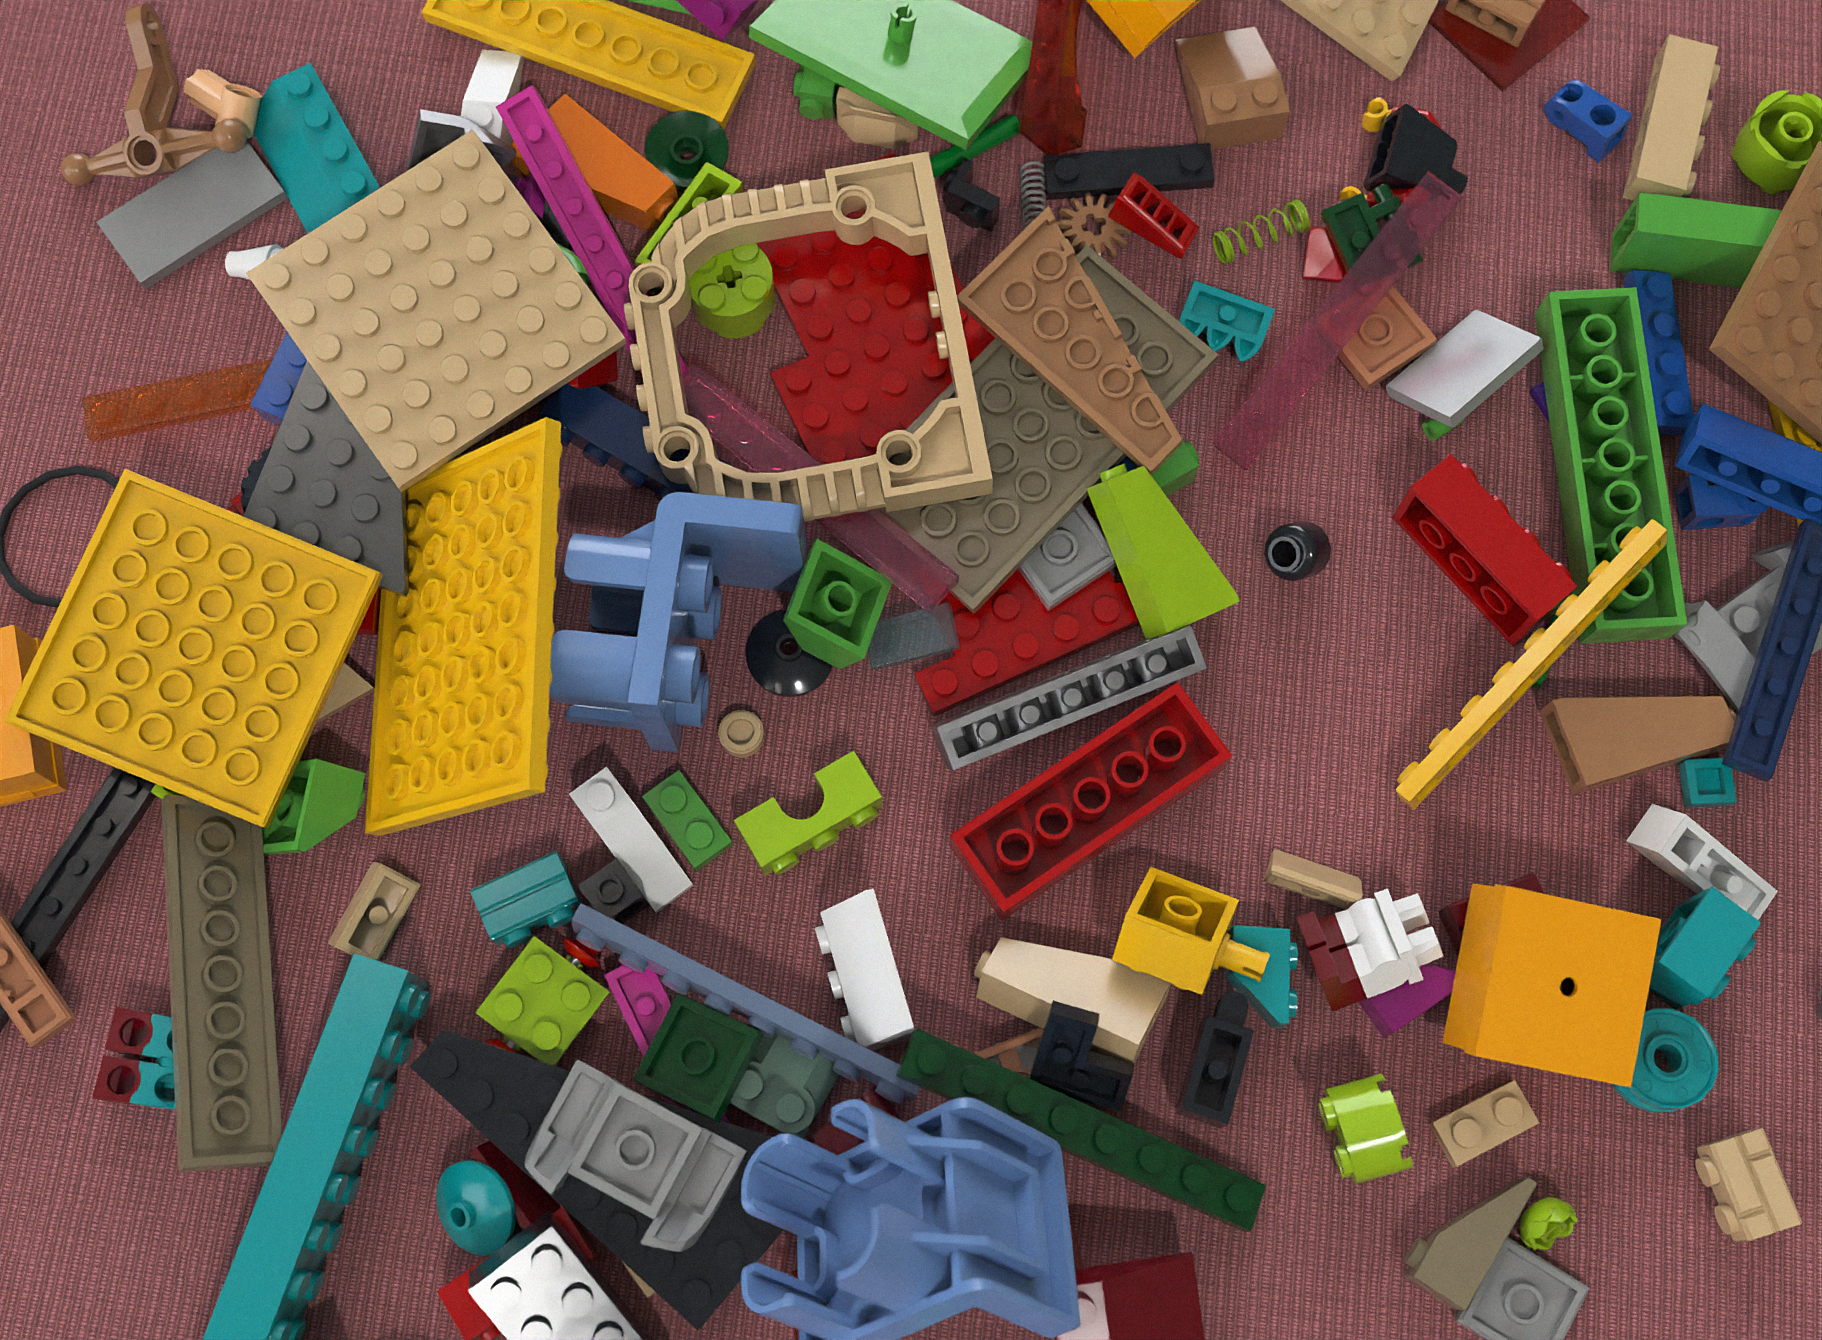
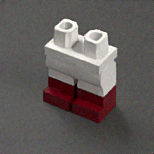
M1388 889L1374 893L1376 899L1367 898L1359 900L1347 910L1319 919L1315 911L1297 916L1317 976L1332 1012L1402 985L1407 979L1410 984L1424 980L1419 966L1444 957L1432 926L1408 935L1406 934V931L1429 924L1418 893L1393 901Z

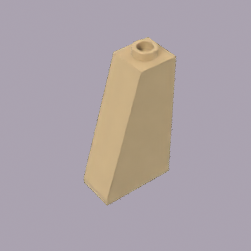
M1004 937L1000 938L992 953L984 951L974 972V976L980 979L976 998L1044 1029L1052 1001L1099 1013L1098 1027L1090 1051L1134 1064L1167 1000L1172 984L1147 973L1134 971L1128 966L1113 961L1110 958Z

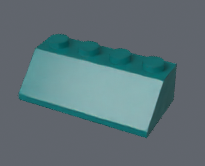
M311 63L271 82L261 98L254 136L307 233H310L378 190L380 186Z

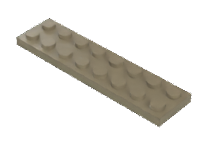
M165 795L161 801L178 1171L180 1173L271 1166L282 1138L262 827L185 795Z

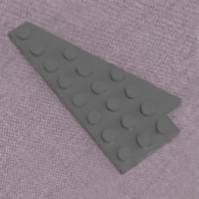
M307 360L243 517L381 572L383 577L378 586L379 588L407 597L409 578L405 491L400 492Z

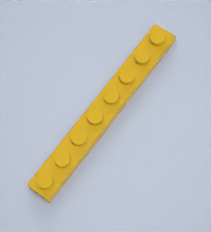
M1651 519L1643 529L1638 526L1634 527L1620 543L1619 548L1622 551L1610 563L1604 560L1592 571L1587 579L1590 585L1579 596L1574 593L1571 594L1559 606L1555 614L1558 616L1555 622L1547 630L1541 627L1530 636L1524 645V649L1527 651L1515 664L1512 661H1508L1497 671L1492 679L1495 685L1484 697L1479 694L1474 696L1460 713L1463 719L1452 730L1445 728L1432 740L1429 745L1430 754L1420 764L1414 761L1404 769L1397 779L1400 785L1395 790L1405 804L1414 811L1667 543L1666 528L1654 519Z

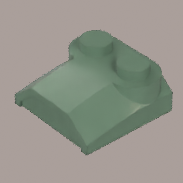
M775 1033L772 1038L764 1036L729 1104L782 1134H793L805 1140L840 1075L832 1069L834 1063L819 1055L816 1056L815 1060L801 1056L789 1047L791 1041Z

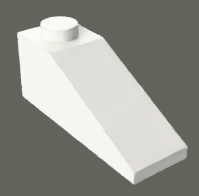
M482 50L463 99L461 117L472 121L508 145H511L513 138L496 106L519 93L524 57L508 51Z
M605 767L569 793L580 811L614 857L619 860L656 913L694 886L608 767Z
M1652 804L1627 839L1630 845L1653 864L1698 894L1714 887L1757 920L1778 892L1686 814Z

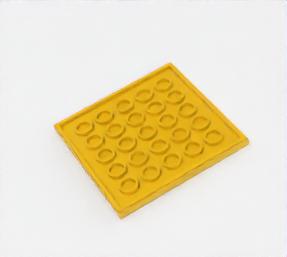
M124 469L4 722L268 829L383 575L381 572Z

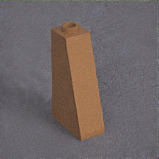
M1723 696L1561 697L1552 700L1539 712L1573 796L1679 764L1683 760L1695 759L1724 750L1728 746L1737 718L1735 712L1727 707Z

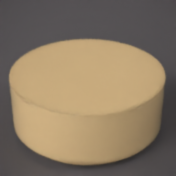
M737 710L726 715L721 721L718 730L719 739L724 750L730 755L739 758L755 754L762 747L765 738L764 728L760 719L752 712L746 710Z

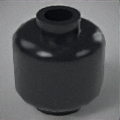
M1298 521L1277 527L1270 533L1265 542L1264 549L1265 560L1272 573L1288 581H1297L1316 576L1325 569L1331 554L1330 541L1324 530L1318 525L1307 521Z

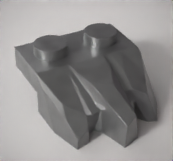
M420 109L405 172L473 129L512 183L518 177H522L520 169L508 163L517 154L516 150L503 140L464 117Z

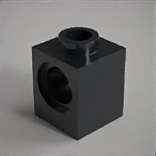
M617 858L578 885L596 911L621 924H624L650 905Z

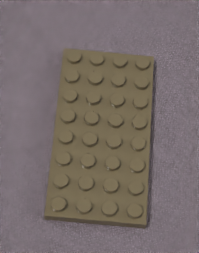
M1086 245L1076 255V258L1085 274L1090 277L1120 329L1124 342L1140 364L1142 373L1154 394H1157L1168 413L1218 361V354L1091 247ZM996 338L970 364L993 478V494L887 513L885 507L861 512L973 614L982 607L1089 495L1086 488L1102 482L1099 473L1116 467L1127 456ZM953 382L905 431L913 434L933 413L940 400L956 398ZM897 453L889 458V462L896 466H902L911 460V457L905 453Z

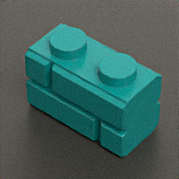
M557 851L470 890L491 941L497 946L505 943L507 948H513L533 938L531 931L545 924H549L550 928H556L569 923L575 914L574 911L582 903L567 866Z

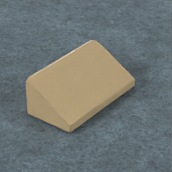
M1274 849L1271 853L1263 879L1266 880L1265 882L1345 910L1355 902L1362 900L1363 891L1360 878Z
M373 862L330 937L328 944L351 956L355 953L379 961L421 884L381 863Z

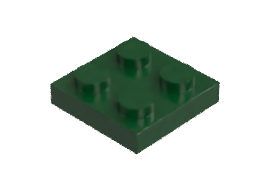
M678 993L632 1080L720 1123L764 1035L759 1030Z

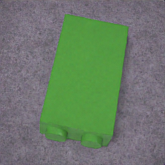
M1639 192L1612 232L1610 271L1627 274L1631 270L1671 273V279L1741 288L1782 210Z

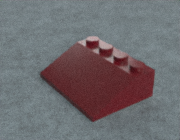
M1186 1252L1075 1269L1080 1326L1054 1337L1055 1340H1205L1193 1253Z

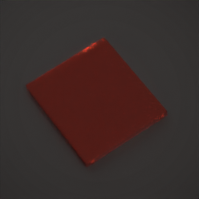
M1546 0L1538 17L1518 48L1445 10L1448 2L1431 15L1428 23L1503 92L1586 24L1590 16L1572 0Z

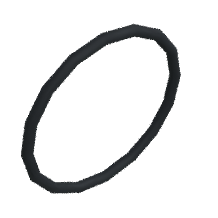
M81 466L47 471L23 485L7 503L0 516V572L11 589L34 604L58 608L62 601L34 594L16 581L6 564L3 536L14 509L29 492L51 479L83 475L102 479L116 488L119 480L108 472Z

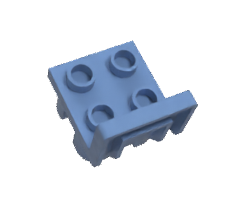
M674 492L666 495L660 501L654 521L621 538L574 533L569 541L564 572L568 580L573 583L592 585L589 612L590 625L598 631L635 634L637 637L573 630H560L554 634L551 646L552 682L549 693L554 701L574 704V706H568V710L565 712V720L571 723L641 730L651 750L679 753L683 725L703 727L707 715L710 678L709 673L700 672L701 651L699 646L694 645L695 638L716 640L722 608V589L720 586H713V584L794 592L809 553L802 507L792 503Z
M957 1098L907 1122H903L861 1100L851 1099L831 1109V1123L866 1142L840 1155H836L793 1134H779L764 1142L750 1158L742 1179V1206L748 1214L797 1235L798 1279L755 1262L743 1268L741 1273L743 1300L751 1311L798 1329L799 1340H898L973 1307H978L1049 1339L1079 1328L1080 1312L1061 1146L1055 1139L974 1098Z

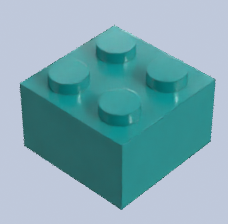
M1714 887L1680 902L1659 931L1649 991L1673 1009H1679L1690 1004L1696 1006L1707 998L1715 999L1722 993L1731 979L1726 972L1735 960L1741 962L1756 945L1757 940L1752 935L1761 922Z

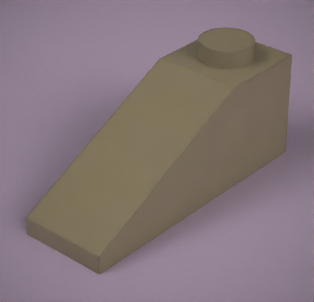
M1531 1178L1516 1179L1430 1232L1424 1240L1418 1237L1405 1256L1404 1262L1409 1267L1403 1277L1451 1309L1466 1311L1536 1187L1537 1182Z

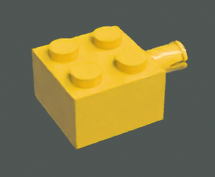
M1150 866L1125 915L1112 960L1124 964L1134 971L1144 972L1170 982L1177 988L1203 995L1213 969L1218 970L1219 966L1255 979V981L1260 983L1270 953H1264L1230 940L1231 935L1228 932L1239 902L1238 899Z

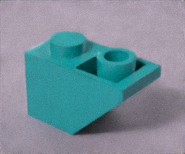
M1233 925L1228 932L1231 935L1230 940L1264 953H1270V957L1260 983L1255 981V979L1227 968L1226 980L1246 997L1251 1007L1272 1029H1282L1289 1024V1017L1295 1018L1297 1013L1296 989H1290V970H1296L1297 943L1290 942V929Z

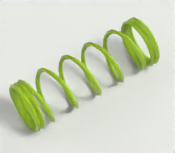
M1296 199L1285 205L1284 212L1276 208L1271 209L1268 219L1265 216L1257 215L1253 225L1242 221L1238 227V232L1228 227L1225 228L1224 232L1218 231L1214 233L1212 238L1213 246L1218 258L1224 264L1234 261V249L1226 235V232L1229 230L1238 237L1242 253L1245 256L1248 255L1247 247L1240 234L1243 224L1251 227L1258 248L1262 250L1263 242L1256 230V220L1258 218H1263L1268 223L1272 240L1278 243L1277 232L1271 223V214L1275 211L1283 216L1286 231L1289 236L1293 237V227L1286 216L1288 206L1290 218L1296 230L1301 233L1308 231L1310 218L1304 204ZM1296 210L1298 211V213H1299V215H1300L1302 224L1300 223V221H1299V219H1298ZM1219 238H1220V240H1221V242H1222V244H1223V249H1224L1225 256H1224V254H1223V252H1222V249H1221V246H1220V242H1219Z

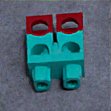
M116 1006L105 1049L120 1054L156 1060L155 1063L103 1055L92 1098L112 1103L176 1110L171 1017Z

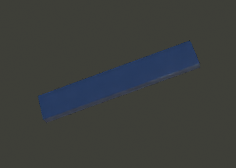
M1805 519L1799 524L1722 761V765L1765 782L1773 778L1822 623V525Z

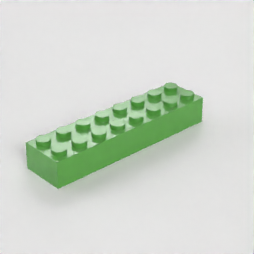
M1637 287L1549 292L1534 315L1537 336L1542 338L1544 348L1540 352L1569 569L1572 581L1578 586L1574 590V594L1579 596L1590 585L1587 579L1602 561L1607 560L1610 563L1622 551L1619 545L1634 527L1638 526L1643 529L1651 519H1654L1667 529L1666 545L1579 636L1580 644L1669 639L1688 624Z

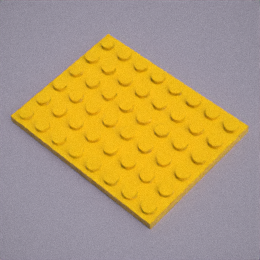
M545 417L442 465L405 490L409 592L407 597L381 588L365 834L382 836L545 792V782L548 776V765L546 763L547 736L550 729V717L548 715L549 691L552 682L551 646L554 635L553 601L556 590L555 556L558 544L557 511L560 499L559 466L562 455L561 422Z

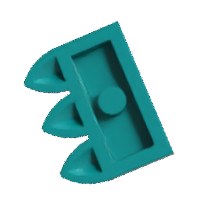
M1194 280L1179 322L1196 336H1199L1201 333L1207 334L1208 346L1215 352L1223 349L1229 342L1233 343L1239 362L1242 363L1252 358L1257 352L1259 353L1275 309Z

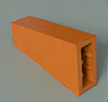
M562 95L548 111L603 212L651 232L660 222L664 221L678 202L675 183L568 95ZM513 142L510 146L516 150L517 154L510 161L511 165L520 169L522 177L526 178L531 171L517 145Z

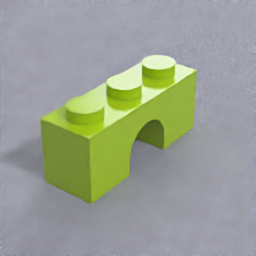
M854 751L814 773L816 785L824 796L823 805L814 816L807 819L791 818L782 811L773 797L734 820L738 832L764 876L774 871L775 875H780L790 870L799 863V855L811 848H814L816 852L824 850L839 839L837 833L852 824L856 829L863 827L879 816L877 810L883 807L882 796Z

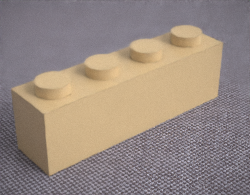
M1671 34L1666 38L1654 59L1623 198L1634 201L1639 192L1675 197H1688L1697 176L1696 172L1691 171L1693 161L1698 159L1705 139L1704 136L1699 135L1700 127L1706 123L1712 108V100L1707 99L1708 91L1713 89L1720 72V65L1715 64L1718 46Z

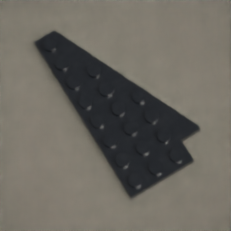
M442 1030L410 1065L412 1070L698 1331L741 1281L743 1268L757 1262L784 1230L748 1214L741 1202V1186L746 1166L754 1152L764 1142L773 1138L771 1136L722 1120L718 1123L697 1112L645 1096L748 1151L719 1208L696 1243L682 1252L671 1251L640 1244L654 1219L571 1174L568 1175L562 1187L551 1195L525 1168L527 1152L571 1071L446 1030Z

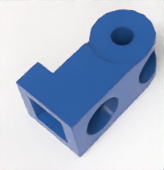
M1579 80L1568 81L1544 105V112L1548 120L1555 127L1569 131V134L1588 147L1586 154L1598 163L1623 141L1632 118L1631 113Z
M1688 475L1674 489L1681 530L1749 525L1770 507L1720 485L1708 486L1706 479L1696 475Z

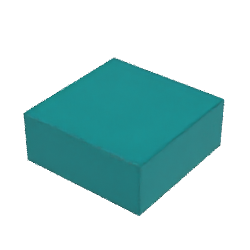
M1723 758L1688 759L1678 764L1685 808L1731 806L1737 802L1732 768L1722 765Z

